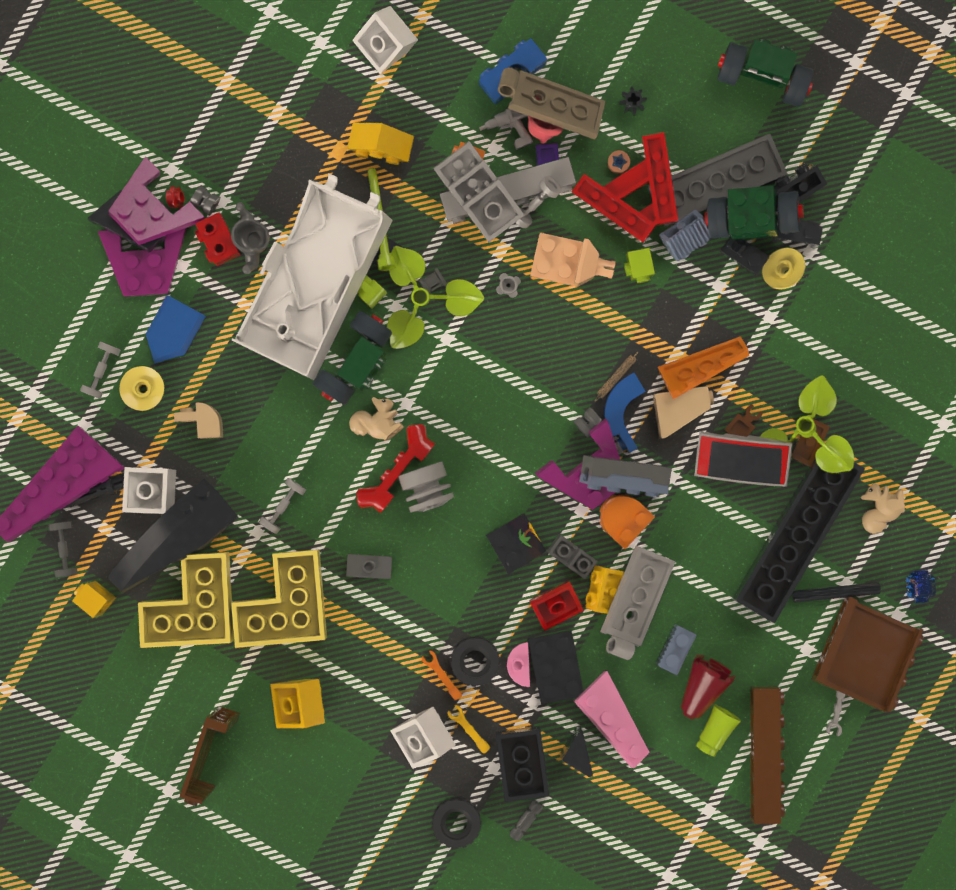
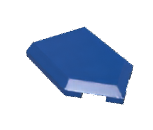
M166 295L146 332L154 364L185 355L206 316Z

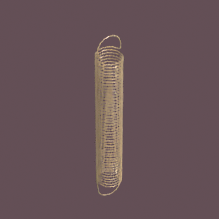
M630 355L617 371L622 373L624 368L628 370L627 368H630L631 364H634L637 359ZM621 374L620 378L618 379L616 376L614 377V376L612 375V377H613L614 379L616 378L617 380H620L621 377L623 376V375ZM617 380L613 384L607 381V383L610 385L609 388L606 385H603V387H606L607 389L604 394L601 392L602 399L609 392V390L612 389L614 384L618 382Z

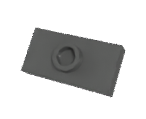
M347 555L346 577L391 579L392 556Z

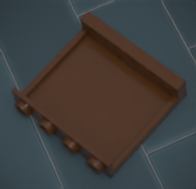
M846 597L842 602L811 680L878 710L891 712L898 704L899 698L897 695L899 690L903 689L906 684L907 677L905 675L907 670L914 664L915 656L913 655L915 650L922 644L924 629H916L862 605L852 597Z

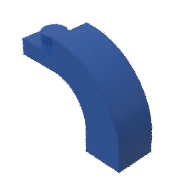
M635 373L621 380L611 390L603 411V420L607 419L613 437L618 435L619 439L616 440L622 451L627 450L628 453L636 450L637 446L624 425V410L631 400L646 392Z

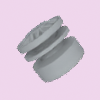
M443 462L398 476L402 490L413 489L414 494L407 497L406 501L416 499L418 503L409 507L410 513L414 511L424 512L442 506L450 499L455 498L453 492L446 495L442 493V490L451 487L450 484H439V480L447 476Z

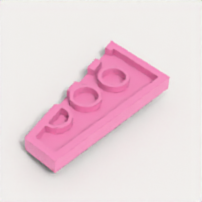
M604 671L574 702L631 768H635L649 754V750L608 671Z

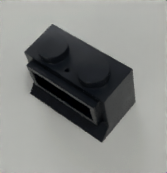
M777 218L778 236H772V241L776 242L779 239H785L793 243L811 244V248L814 249L820 246L823 226H819L820 223L801 220L800 232L781 233Z

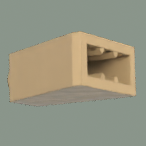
M708 386L692 388L675 399L672 398L669 392L654 394L653 400L659 439L668 437L711 409V404H714L712 390L709 391Z

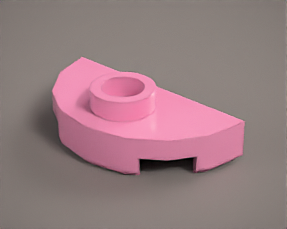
M528 642L521 643L512 649L507 659V669L510 677L514 682L526 687H530Z

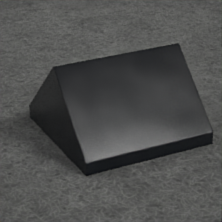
M578 726L574 729L561 750L560 757L568 765L584 775L592 777L593 773L581 726Z

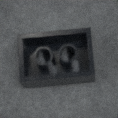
M540 726L496 731L505 802L549 797Z

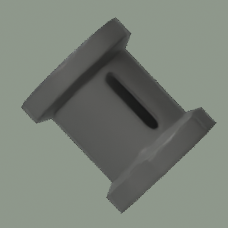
M438 268L434 269V273L424 279H418L422 287L427 289L430 295L432 291L440 286L447 285Z

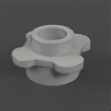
M506 273L501 274L499 277L500 284L496 288L499 295L507 294L511 298L516 297L518 294L516 291L517 287L521 283L520 278L508 276Z

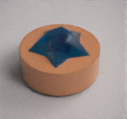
M615 151L608 158V167L616 174L624 173L630 165V158L624 151Z

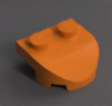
M628 494L612 495L604 501L600 508L601 522L599 523L606 533L621 547L626 549L655 516L638 500Z

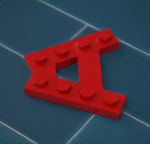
M664 132L642 136L646 159L602 187L593 179L583 174L571 191L642 243L647 240L657 225L679 221ZM648 182L650 183L653 202L651 205L638 212L622 201L629 194Z

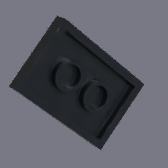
M572 630L528 638L541 705L578 698L584 690Z

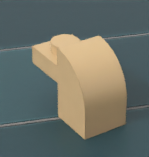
M196 403L195 412L193 408H180V412L174 413V422L197 421L198 438H223L221 416L212 406Z

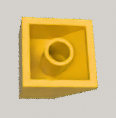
M303 679L270 684L276 728H308L325 723L319 679Z

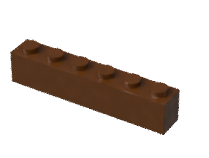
M750 686L751 821L754 824H781V817L785 816L784 804H781V795L785 793L784 781H781V773H784L785 770L784 759H781V750H784L785 747L784 737H781V728H784L785 724L784 714H781V705H784V692H781V689L777 686Z

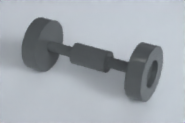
M71 521L48 524L49 531H59L60 542H58L59 557H62L63 569L54 571L55 577L77 575V568L68 569L66 558L69 557L68 548L63 534V529L72 528Z

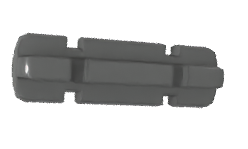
M532 801L529 805V810L524 812L516 823L517 826L511 830V838L520 841L523 837V832L528 830L536 819V814L539 815L543 809L539 802Z

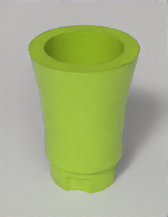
M714 704L696 746L706 754L715 757L718 750H721L725 741L741 720L728 710Z

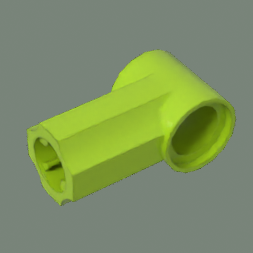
M367 275L357 292L358 296L371 309L387 294L374 279L371 280Z

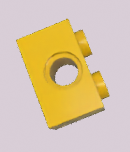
M97 581L87 582L85 585L82 583L74 592L76 597L72 601L92 618L103 615L116 597Z

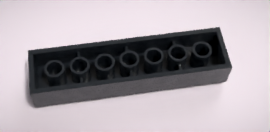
M815 458L732 599L775 624L865 468L854 462L851 471L829 473L818 466Z

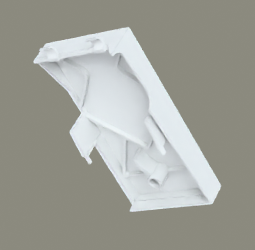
M329 173L325 185L311 180L308 181L309 184L294 227L284 247L277 242L273 243L259 274L263 275L265 270L268 273L236 338H232V341L312 380L316 378L393 221L383 211L376 209L380 202L379 195L370 192V199L366 204L336 191L335 187L338 183V178Z

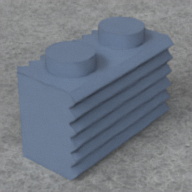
M697 210L692 211L659 234L668 253L676 261L687 258L692 251L707 244L711 238L708 225L706 226L704 217Z
M675 624L673 625L674 628L671 629L672 632L669 633L670 636L667 637L668 640L665 641L666 644L663 645L664 648L656 664L677 675L697 635Z

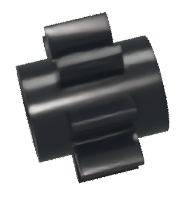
M632 86L628 94L624 91L621 95L625 100L619 101V105H624V114L630 111L635 116L638 109L644 111L645 108L641 103L646 102L647 98H642V89L634 91ZM630 97H633L634 101H637L635 106L632 105V102H628L630 100Z

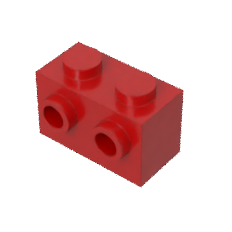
M220 212L195 223L198 229L195 231V234L200 243H205L207 250L204 252L210 263L214 262L216 266H219L241 255L239 249L233 244L231 232Z

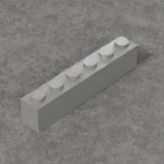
M569 157L497 177L518 206L529 203V199L536 197L537 194L541 195L543 190L540 187V181L546 176L551 177L559 184L561 193L573 190L572 186L576 185ZM451 192L441 193L440 197L447 221H452L453 224L466 221L467 213Z

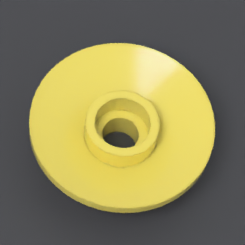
M782 248L773 252L762 269L765 282L775 289H786L795 285L802 278L805 271L804 257L793 248Z
M145 366L134 367L122 377L119 388L120 395L124 403L130 408L139 411L149 410L161 401L164 395V382L158 372L152 368ZM142 385L147 386V391L145 393L140 392V387Z

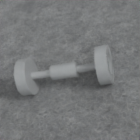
M546 176L540 181V187L543 190L541 195L537 194L528 204L526 210L520 208L525 216L515 223L521 228H528L532 224V218L529 213L537 209L544 201L546 195L556 198L561 193V187L551 177Z
M99 342L97 348L106 352L102 362L99 361L93 375L95 376L91 387L82 385L80 389L81 392L99 399L102 398L103 392L95 388L99 379H102L108 356L110 353L119 356L121 351L103 342Z
M287 478L285 484L291 490L285 498L281 499L275 508L276 512L271 520L265 517H261L259 520L262 526L275 534H278L281 528L274 524L279 514L282 515L289 505V499L296 491L303 495L306 491L304 487L290 478Z

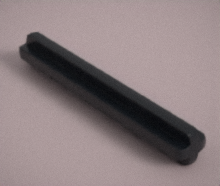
M879 582L795 590L792 593L793 602L797 603L876 595L881 593V587Z

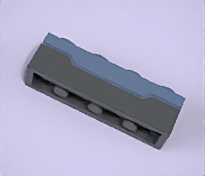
M583 455L579 482L588 484L587 488L601 490V486L607 487V491L620 493L621 489H627L626 493L640 495V491H644L646 496L659 497V493L668 494L672 468Z

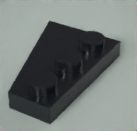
M122 190L88 217L89 222L125 238L126 241L149 253L166 239V236H162L138 245L109 215V209Z

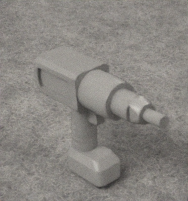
M506 109L504 112L495 115L493 119L488 120L485 125L479 127L480 131L486 128L502 127L509 124L511 129L515 127L521 137L514 142L516 150L533 143L532 137L528 134L521 119L528 117V115L511 109Z

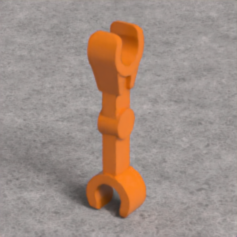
M430 650V654L433 655V661L427 662L425 657L422 656L423 663L436 672L438 678L447 687L453 699L458 700L462 696L461 691L452 683L447 673L440 667L436 653Z

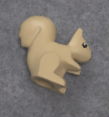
M373 397L372 401L378 411L373 416L363 410L355 412L349 421L350 429L356 435L365 436L368 433L376 439L390 440L404 427L401 423H395L393 420L398 412L396 410L390 411L393 407L392 400Z
M872 484L866 493L861 496L863 500L875 501L876 509L867 511L862 517L863 527L869 533L883 532V529L887 528V522L897 519L901 513L905 512L903 489L897 490L896 494H890L888 486H884L883 492H881L878 484Z

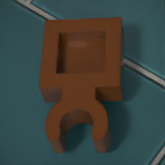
M750 404L746 408L745 416L743 417L738 413L724 429V432L748 437L756 428L751 423L759 421L763 413L760 411L757 416H752L750 411L754 405Z

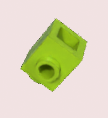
M650 248L627 252V263H624L626 276H630L631 281L637 280V283L650 281V277H653L655 274Z

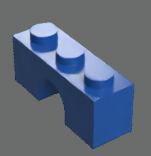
M531 38L527 42L523 40L514 47L515 51L509 56L508 54L503 55L497 61L498 65L492 70L487 68L481 73L479 86L495 105L505 98V96L498 92L501 74L505 68L521 69L534 75L547 64V57Z

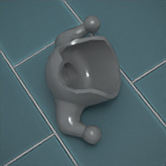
M238 202L235 208L240 212L241 220L234 225L231 238L233 244L245 254L246 263L242 269L243 273L250 274L251 271L258 268L260 253L267 248L270 235L266 226L255 220L252 213L245 209V205L242 202Z

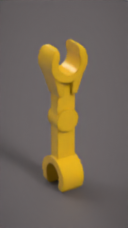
M455 705L459 710V715L453 716L448 711V716L465 729V732L475 741L482 753H486L490 749L489 744L480 737L474 727L466 720L462 708L459 705Z

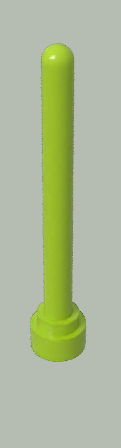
M369 168L370 190L372 193L380 196L376 169ZM380 197V202L376 209L383 211ZM386 234L380 245L381 254L377 260L378 268L381 271L396 268L395 257L389 252Z

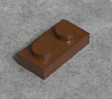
M813 419L816 425V433L824 440L830 426ZM800 435L793 448L791 458L811 467L816 452L821 445L813 436L805 438Z

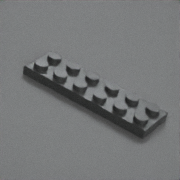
M767 134L672 175L678 219L681 220L694 210H697L699 213L707 210L710 198H728V189L761 187L787 175L788 173L771 134ZM649 185L647 188H648V190H649V192H650V195H651V189H650V185ZM677 222L666 223V224H663V225H664V227H668V226H670V225H672V224H675V223H677Z

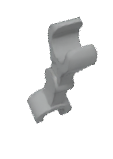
M836 691L837 699L834 704L833 721L827 724L826 731L830 735L831 727L837 726L836 735L840 736L842 727L838 724L842 711V699H844L845 694Z

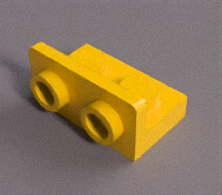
M595 565L590 577L589 593L586 596V609L608 614L625 571Z

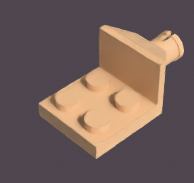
M540 233L530 277L578 287L593 279L595 275L612 279L616 261L599 258V253L589 239H584L581 242Z

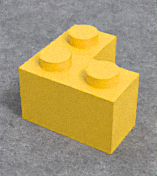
M353 123L347 149L355 151V155L358 157L368 158L369 155L379 159L386 158L387 163L399 165V162L409 161L414 136L383 123Z

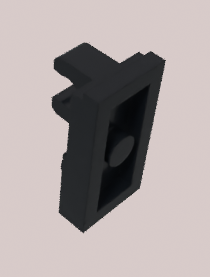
M731 236L720 250L722 254L755 276L758 275L769 259L768 255L744 239H732Z

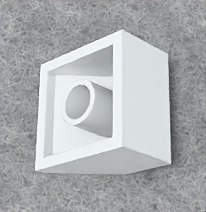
M389 6L375 12L352 41L379 74H382L406 55L418 39L393 8Z
M125 467L122 512L164 514L175 504L176 470Z
M434 707L418 713L390 730L413 769L441 757L456 745Z

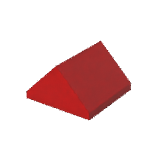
M569 580L529 600L544 631L584 611Z

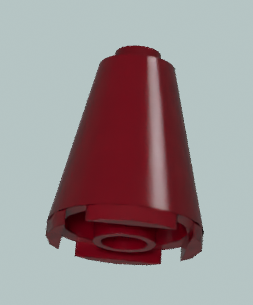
M696 655L693 660L681 703L682 713L690 719L700 718L735 679V675L730 676L732 672L730 669L710 658L709 662L703 660L704 655Z

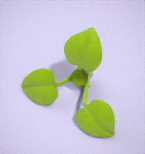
M399 246L393 248L391 253L395 257L396 268L389 270L390 276L399 286H407L412 282L414 291L411 294V299L415 305L412 314L406 310H398L389 317L387 328L392 331L390 336L392 348L408 347L422 337L425 325L423 320L415 317L418 307L427 305L430 299H447V310L451 314L460 317L472 313L484 301L482 292L474 284L461 279L453 280L446 285L447 295H430L427 289L419 288L415 280L421 278L425 272L426 265L423 257L410 249Z
M823 375L811 381L800 394V410L804 413L812 414L802 416L797 420V429L794 430L790 440H788L784 431L777 428L768 429L760 436L793 443L798 434L805 438L813 436L822 445L817 450L815 456L816 462L822 470L829 473L851 471L854 466V453L846 439L841 436L832 435L825 443L816 433V425L813 418L816 414L819 416L830 414L837 404L836 394Z

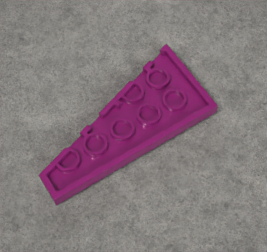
M77 426L0 516V536L7 542L13 541L30 530L37 522L47 519L51 516V513L66 507L89 492L90 488L100 482H105L109 479V476L117 471H122L125 467L82 427Z

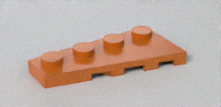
M740 336L658 367V370L670 395L675 399L750 355L746 344Z

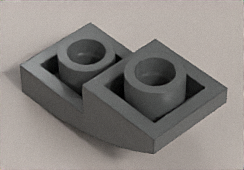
M558 534L546 551L584 579H586L598 562L560 534Z

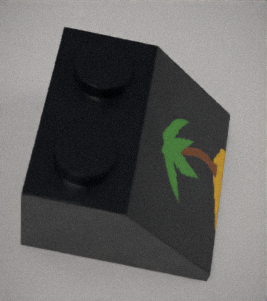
M525 513L486 534L508 574L546 552Z

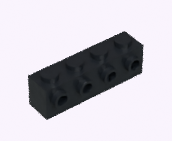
M801 164L795 168V173L789 177L785 175L776 181L777 185L774 188L777 196V208L778 195L781 192L796 191L801 202L827 185L817 165Z

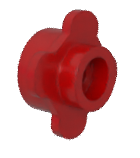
M171 186L170 190L166 191V201L171 208L179 207L181 209L183 207L185 196L180 187L175 188Z

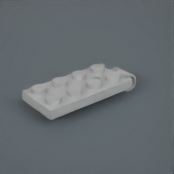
M637 545L635 546L600 631L604 634L612 635L606 646L608 653L629 660L635 652V646L639 647L642 645L675 561ZM631 611L632 616L631 618L627 619V613Z

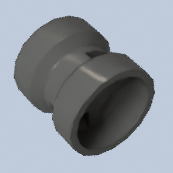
M200 185L194 192L190 202L194 207H200L205 214L210 216L218 206L221 197L215 193H209L207 188Z
M589 407L584 415L578 417L573 423L588 438L591 436L588 432L598 425L602 419Z

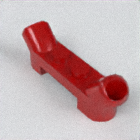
M409 425L406 428L408 450L406 453L401 451L394 460L396 463L395 467L384 472L380 478L383 481L380 486L359 488L356 495L359 507H373L381 514L395 497L388 490L398 479V476L402 474L415 456L423 461L435 446V443L427 438L425 425Z

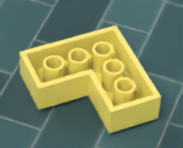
M320 549L272 554L276 598L242 600L231 603L235 648L319 641L327 638Z
M229 552L187 554V558L181 560L183 599L153 600L138 603L140 648L221 644L234 641Z

